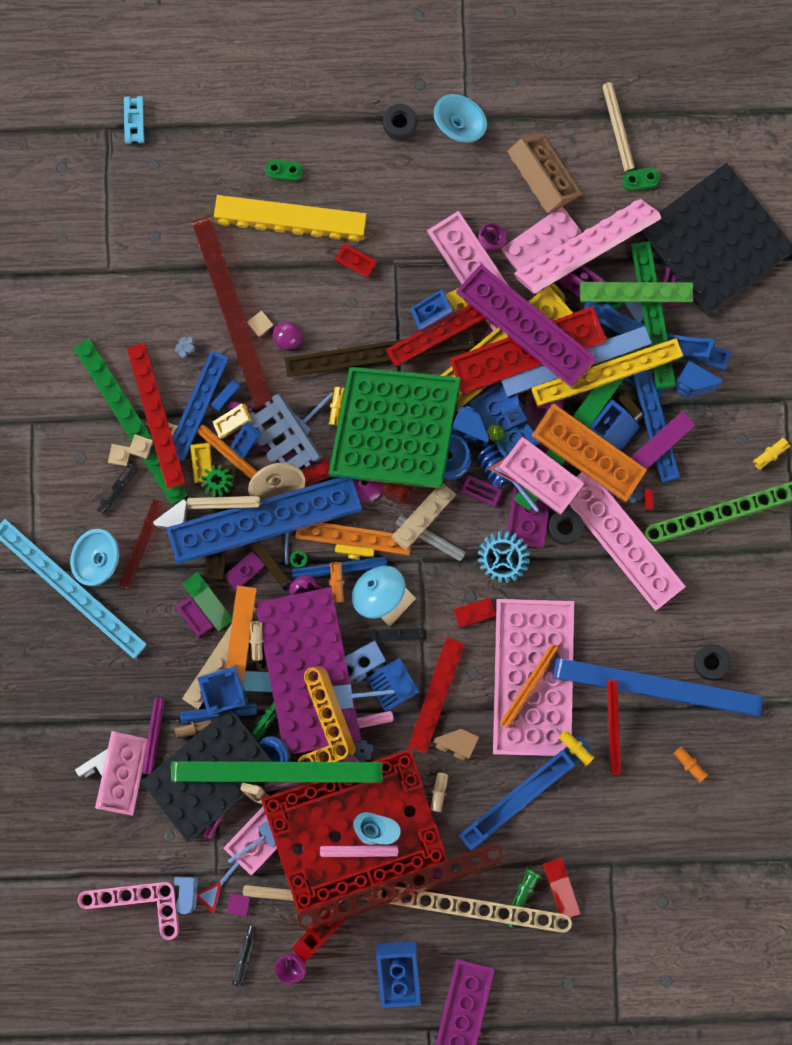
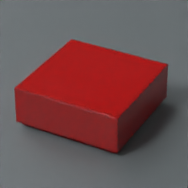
M645 490L643 493L644 512H651L654 508L653 491Z

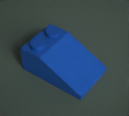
M416 941L378 943L376 961L381 1008L421 1005Z

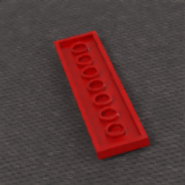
M593 306L552 321L585 349L606 342ZM509 337L449 359L455 377H460L461 379L460 390L462 395L542 365Z

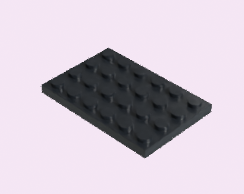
M231 708L225 710L141 782L184 839L190 843L244 798L246 794L240 789L242 782L171 781V761H274ZM243 782V783H247V784H251V785H259L261 782Z

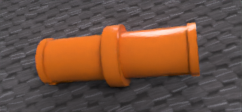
M332 562L330 563L331 580H329V585L332 587L334 602H343V585L345 581L342 579V563Z
M682 746L673 753L685 766L684 769L688 770L699 783L708 776V773L697 763V759H693Z

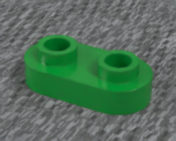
M271 160L265 167L266 175L272 180L296 182L303 175L301 165L293 161ZM273 166L278 167L276 171L271 170ZM295 168L296 172L291 173L290 169Z
M653 168L629 171L623 176L622 185L627 191L654 188L659 182L660 175ZM652 175L654 179L650 180L647 176ZM629 178H634L635 182L631 183Z

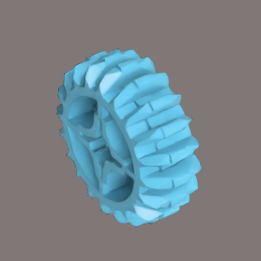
M499 531L498 537L495 533H492L491 539L485 538L487 544L482 543L480 545L483 550L478 551L479 555L484 556L478 559V562H484L480 568H487L488 570L485 572V575L487 576L489 573H492L491 579L494 580L497 576L500 583L503 577H505L506 583L510 581V576L514 581L517 580V575L522 576V570H527L528 568L525 564L530 562V559L526 558V556L530 555V551H524L528 545H521L523 538L517 541L515 539L517 537L516 533L509 537L510 531H507L505 536H503L502 531ZM505 542L511 544V546L502 548L500 545L497 546L496 543ZM490 548L493 550V553L496 556V560L493 564L491 563L489 558ZM517 550L519 555L518 566L512 558V553ZM509 552L506 559L498 562L502 554ZM501 565H505L506 567L511 568L512 570L502 571L497 568Z

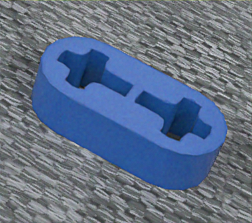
M232 380L213 401L211 406L218 412H221L240 391L242 385L237 380Z

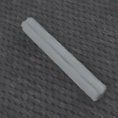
M401 515L396 524L401 527L408 518ZM427 529L419 536L422 540L459 561L465 556L463 550Z

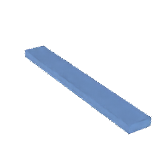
M645 326L608 339L605 343L586 350L596 357V361L591 366L593 367L650 346L652 343ZM541 365L505 378L501 382L507 398L559 378Z

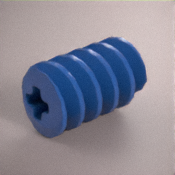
M494 444L485 448L478 455L477 461L481 463V468L485 469V474L489 475V481H493L492 486L499 488L512 481L488 470L489 467L504 459V457L497 458L500 450L493 451L496 448Z

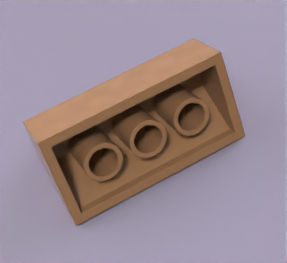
M543 133L521 138L507 151L511 156V160L516 164L522 177L527 181L531 191L537 196L542 208L547 213L567 205L582 195Z

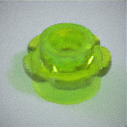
M493 423L488 428L487 435L492 442H498V440L503 439V428L501 425Z

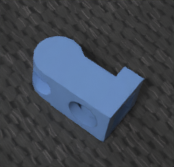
M175 877L174 885H179V899L176 901V910L180 914L191 913L196 908L198 878Z

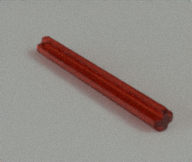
M154 499L151 503L119 584L123 589L129 590L155 526L153 522L158 518L163 503L159 500Z

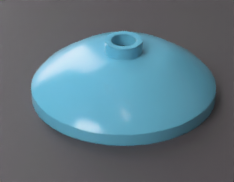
M457 94L443 96L434 107V119L438 127L445 135L456 141L474 142L479 140L486 131L487 120L484 112L474 101L465 96Z
M92 529L84 533L75 543L71 553L70 564L74 577L80 583L88 586H97L107 581L118 564V543L111 533L102 529Z
M379 566L370 569L359 578L354 586L352 603L355 610L366 618H380L389 614L403 599L406 589L405 579L396 568L391 566Z

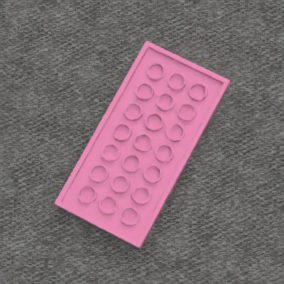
M497 599L493 754L555 756L566 747L558 739V736L566 729L572 735L573 682L554 679L553 673L557 658L573 661L574 601ZM550 644L556 645L559 651L510 727H503L500 721Z

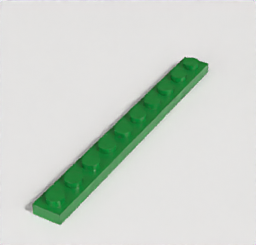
M88 338L73 347L130 440H133L134 435L153 440L91 340ZM153 442L148 458L142 459L171 505L174 506L187 498L188 494L182 485L167 489Z

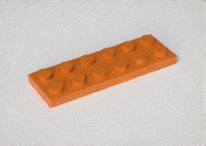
M555 404L551 405L531 435L624 502L628 500L647 469Z

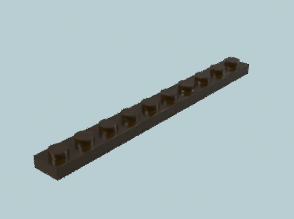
M466 329L414 358L473 349L475 346L472 329ZM404 339L286 357L284 359L287 377L391 362L386 349Z

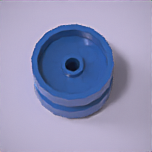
M451 434L448 455H452V458L447 459L445 480L461 478L468 472L471 466L472 456L467 443L461 437Z

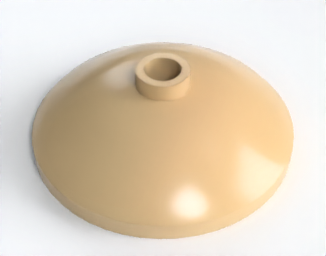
M274 463L262 468L252 477L248 487L249 495L258 496L260 500L302 489L305 487V477L303 472L293 464Z

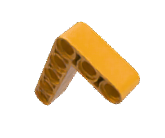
M321 666L309 668L304 673V680L329 746L303 755L299 758L298 762H307L308 758L312 762H338L351 757L355 752V745L328 673ZM314 671L318 674V680H315L313 677ZM321 689L325 692L324 699L320 696ZM328 708H330L332 711L331 717H329L327 714ZM335 726L339 729L338 736L334 733ZM342 745L346 748L345 754H343L341 751ZM324 752H327L329 755L328 761L324 758Z

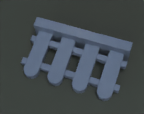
M277 393L272 397L274 402H266L265 405L267 407L257 414L254 412L250 413L252 419L250 424L256 429L258 428L262 433L257 443L261 446L268 444L271 448L267 453L269 461L275 462L279 460L280 463H289L300 468L303 465L306 467L310 466V460L317 462L323 458L282 394ZM280 412H281V413L283 414V416H284L283 419H281L280 416L278 415ZM274 417L277 423L265 430L263 424ZM292 428L295 434L292 435L289 429ZM284 433L287 439L276 446L273 440ZM302 444L305 450L302 451L299 445ZM295 449L298 455L286 462L283 456Z

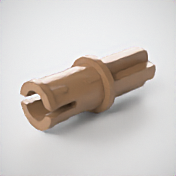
M212 720L194 724L191 722L189 725L174 727L176 738L196 736Z

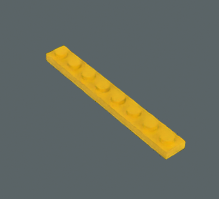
M676 338L591 367L572 388L560 379H556L535 386L531 390L537 406L540 407L683 357Z

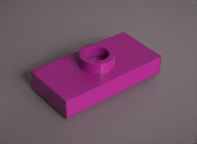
M252 551L232 568L224 578L237 590V585L243 586L265 567V564Z

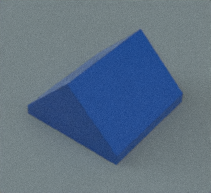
M443 289L410 308L420 331L456 312Z

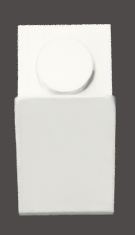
M108 749L75 769L78 776H85L87 778L96 772L95 768L102 775Z

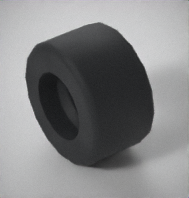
M401 103L389 107L383 117L384 131L393 140L401 141L410 138L417 126L416 114L413 109ZM399 116L405 117L407 125L403 128H397L393 125V119Z
M565 509L561 515L556 512L552 515L548 525L550 537L561 545L573 544L583 532L582 518L577 512L570 509ZM562 520H569L573 524L571 533L563 534L559 531L558 525Z
M706 645L694 657L695 671L706 680L721 678L730 667L729 654L719 645ZM708 655H715L719 659L718 668L714 670L708 669L704 663L705 658Z

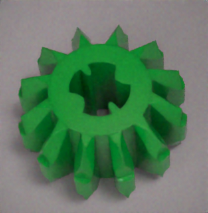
M212 465L211 472L205 469V473L208 476H201V479L205 481L201 486L207 487L205 490L206 494L212 491V497H216L217 492H219L220 497H223L222 491L225 490L226 493H229L230 490L227 486L233 487L234 485L229 481L233 479V475H228L229 469L223 470L222 465L218 466V470ZM218 477L220 480H222L219 481V485H216V483L213 482L215 481L214 478Z

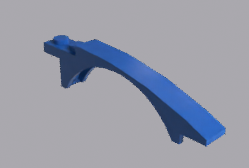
M586 302L584 309L591 306L594 307L601 328L614 334L622 335L645 326L621 314L609 305L605 304L603 306L593 302ZM666 332L668 341L677 338L683 354L681 359L687 361L690 359L725 371L731 351L713 346L715 340L710 338H690Z
M581 735L576 738L578 742L581 741L583 743L582 746L589 753L593 751ZM566 746L458 836L471 851L552 783L574 767L580 759L575 754H571L569 752L570 749Z

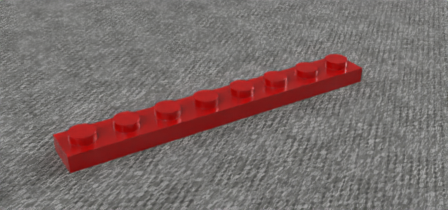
M140 343L128 347L127 352L166 487L171 489L186 484L147 346L145 343Z

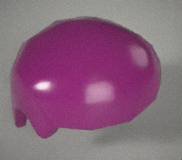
M494 222L486 223L480 228L478 239L483 248L489 251H496L506 244L507 232Z
M285 321L279 323L274 328L272 338L280 349H296L303 341V332L295 323Z
M299 576L290 584L289 594L295 595L320 590V587L312 576Z
M293 953L283 955L274 966L275 975L279 981L286 985L299 982L304 978L307 971L303 959Z

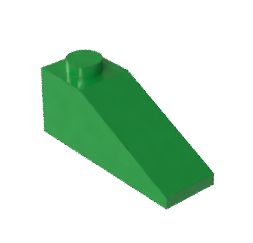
M198 572L182 583L218 632L232 622L233 618Z

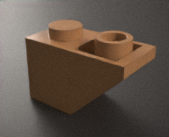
M459 729L435 738L434 743L437 744V749L447 752L448 749L454 752V757L464 761L465 758H470L479 737Z

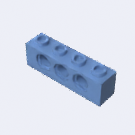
M375 641L345 656L347 667L353 669L352 675L349 676L350 682L355 679L357 682L367 677L366 673L372 670L375 673L383 668V664L386 663ZM361 658H368L370 660L368 667L363 668L359 665Z

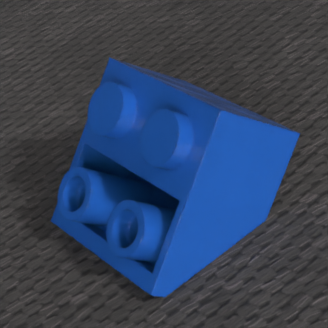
M613 400L608 403L589 427L590 430L620 451L640 428L632 416Z

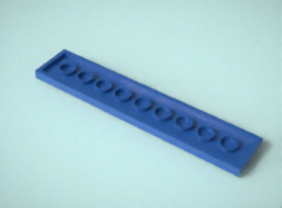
M337 478L260 500V505L257 508H232L166 527L176 564H181L362 511V507L353 480Z

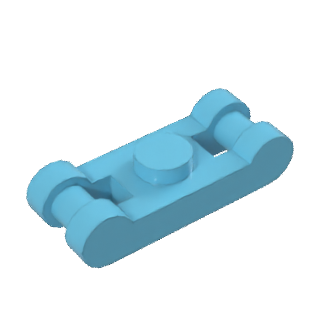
M137 96V98L124 97L126 144H130L133 141H138V143L145 142L143 96ZM131 106H137V109H131ZM131 129H138V134H131Z

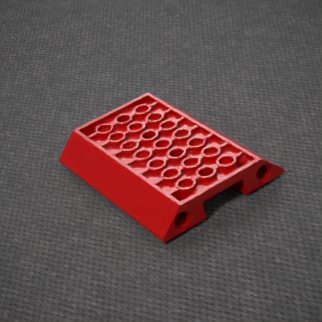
M411 749L372 761L383 762V782H310L261 799L298 913L448 862ZM407 806L415 808V815L413 817H407L404 814V809ZM365 812L390 818L399 825L400 836L398 840L388 845L377 843L373 845L365 844L359 839L354 830V820L359 814ZM331 832H340L341 839L339 842L335 843L330 840ZM297 843L302 844L304 847L301 855H295L292 851V847ZM398 846V856L321 857L320 847Z

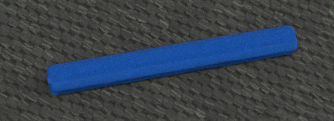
M385 556L341 562L342 573L387 566ZM330 564L293 569V579L304 575L312 577L331 575Z

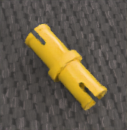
M334 387L333 401L330 404L331 415L329 425L338 426L345 388Z
M781 438L772 447H767L763 454L753 460L755 467L761 470L771 461L777 460L781 453L790 448V445L786 439Z
M567 729L558 736V739L570 749L569 752L575 754L585 766L594 759V756L582 746L583 743L581 741L578 742Z

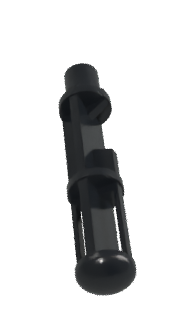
M128 464L131 469L122 481L119 478L111 487L113 493L107 500H101V505L97 509L99 513L103 515L106 509L111 507L128 484V482L126 484L123 482L131 471L134 470V474L138 471L134 464Z
M422 628L364 632V640L372 641L421 640L423 638Z
M249 926L247 933L244 935L232 984L236 987H242L256 939V927Z

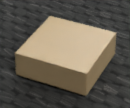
M262 311L247 322L259 338L274 327Z

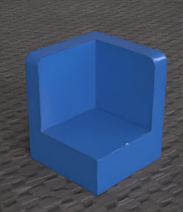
M518 394L500 402L502 415L510 428L527 420L526 408Z

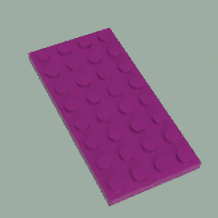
M329 587L256 602L258 620L263 624L262 640H264L263 646L282 741L288 747L290 755L329 746L304 680V673L309 668L321 666L326 669L332 686L351 684L332 588ZM314 671L313 677L315 680H318V674ZM321 689L320 696L324 699L325 692ZM352 698L353 708L341 710L352 740L356 742L362 739L354 698ZM330 708L327 709V714L329 717L332 716V711L330 710ZM335 726L334 733L338 736L339 729Z

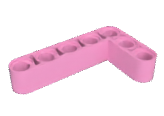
M170 882L84 891L78 896V904L83 909L157 901L161 936L166 940H171L179 934L176 889ZM164 885L169 886L171 889V893L167 897L161 893ZM146 887L151 890V896L148 899L142 896V890ZM125 890H129L132 894L129 901H125L122 897V893ZM105 892H109L112 895L110 903L103 901ZM86 894L91 895L93 899L89 906L83 902ZM166 905L171 906L173 909V913L170 916H165L163 913V908ZM167 925H171L175 929L172 936H168L165 933Z

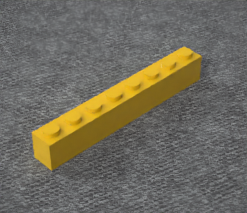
M217 195L214 211L215 222L223 226L236 224L240 228H247L248 226L255 227L258 230H266L268 228L274 229L275 232L284 233L285 231H292L296 235L309 233L313 237L325 235L335 240L348 238L352 242L364 240L367 220L366 213Z

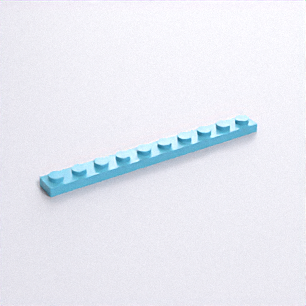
M6 519L0 523V541L133 659H136L147 644Z

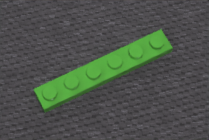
M581 282L580 302H693V283Z

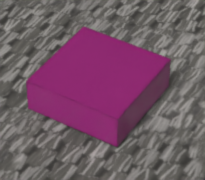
M231 893L227 913L247 916L250 897Z

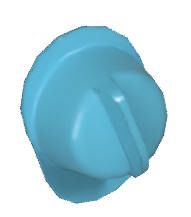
M365 812L359 814L354 820V830L359 839L365 844L373 845L377 843L388 845L394 843L400 836L399 825L390 818Z

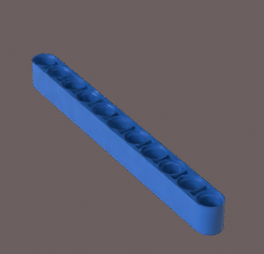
M558 658L556 659L553 673L554 679L607 689V680L614 679L618 682V691L751 716L760 717L762 712L763 696Z

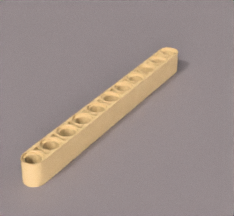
M384 884L373 887V893L369 897H366L363 891L358 892L360 897L365 900L562 933L569 931L572 926L571 919L564 914ZM385 889L392 891V897L389 900H385L382 896ZM405 892H409L412 895L409 903L402 901V895ZM429 895L431 897V904L425 907L421 903V898ZM444 898H448L451 902V906L447 910L442 909L440 906ZM465 901L470 904V910L467 913H463L460 910V904ZM482 905H488L490 908V913L487 916H482L479 913ZM502 908H507L510 912L509 917L505 920L499 917V911ZM522 911H526L529 914V920L525 923L520 922L518 919V915ZM542 914L547 915L549 918V923L546 926H541L538 923V917ZM560 918L568 920L569 925L566 929L558 927L557 922Z

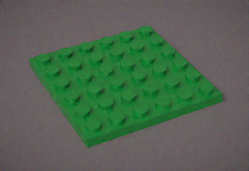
M349 367L329 475L331 477L442 489L460 390V377Z

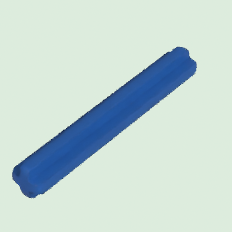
M255 703L232 708L238 716L257 714ZM207 709L181 712L180 718L182 723L214 720L224 711L208 715Z

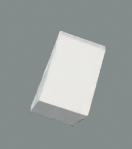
M183 499L153 522L155 526L166 529V527L186 522L188 509L186 501Z

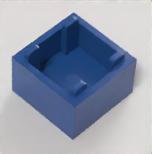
M238 665L197 677L208 715L248 703Z

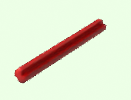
M611 679L607 680L610 772L613 775L621 774L618 682Z

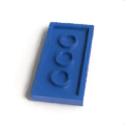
M499 382L469 402V405L479 414L486 431L504 458H506L522 437L535 447L540 446L542 443L531 436L534 431L527 421L511 428L509 427L502 415L500 404L501 401L508 398L502 383Z

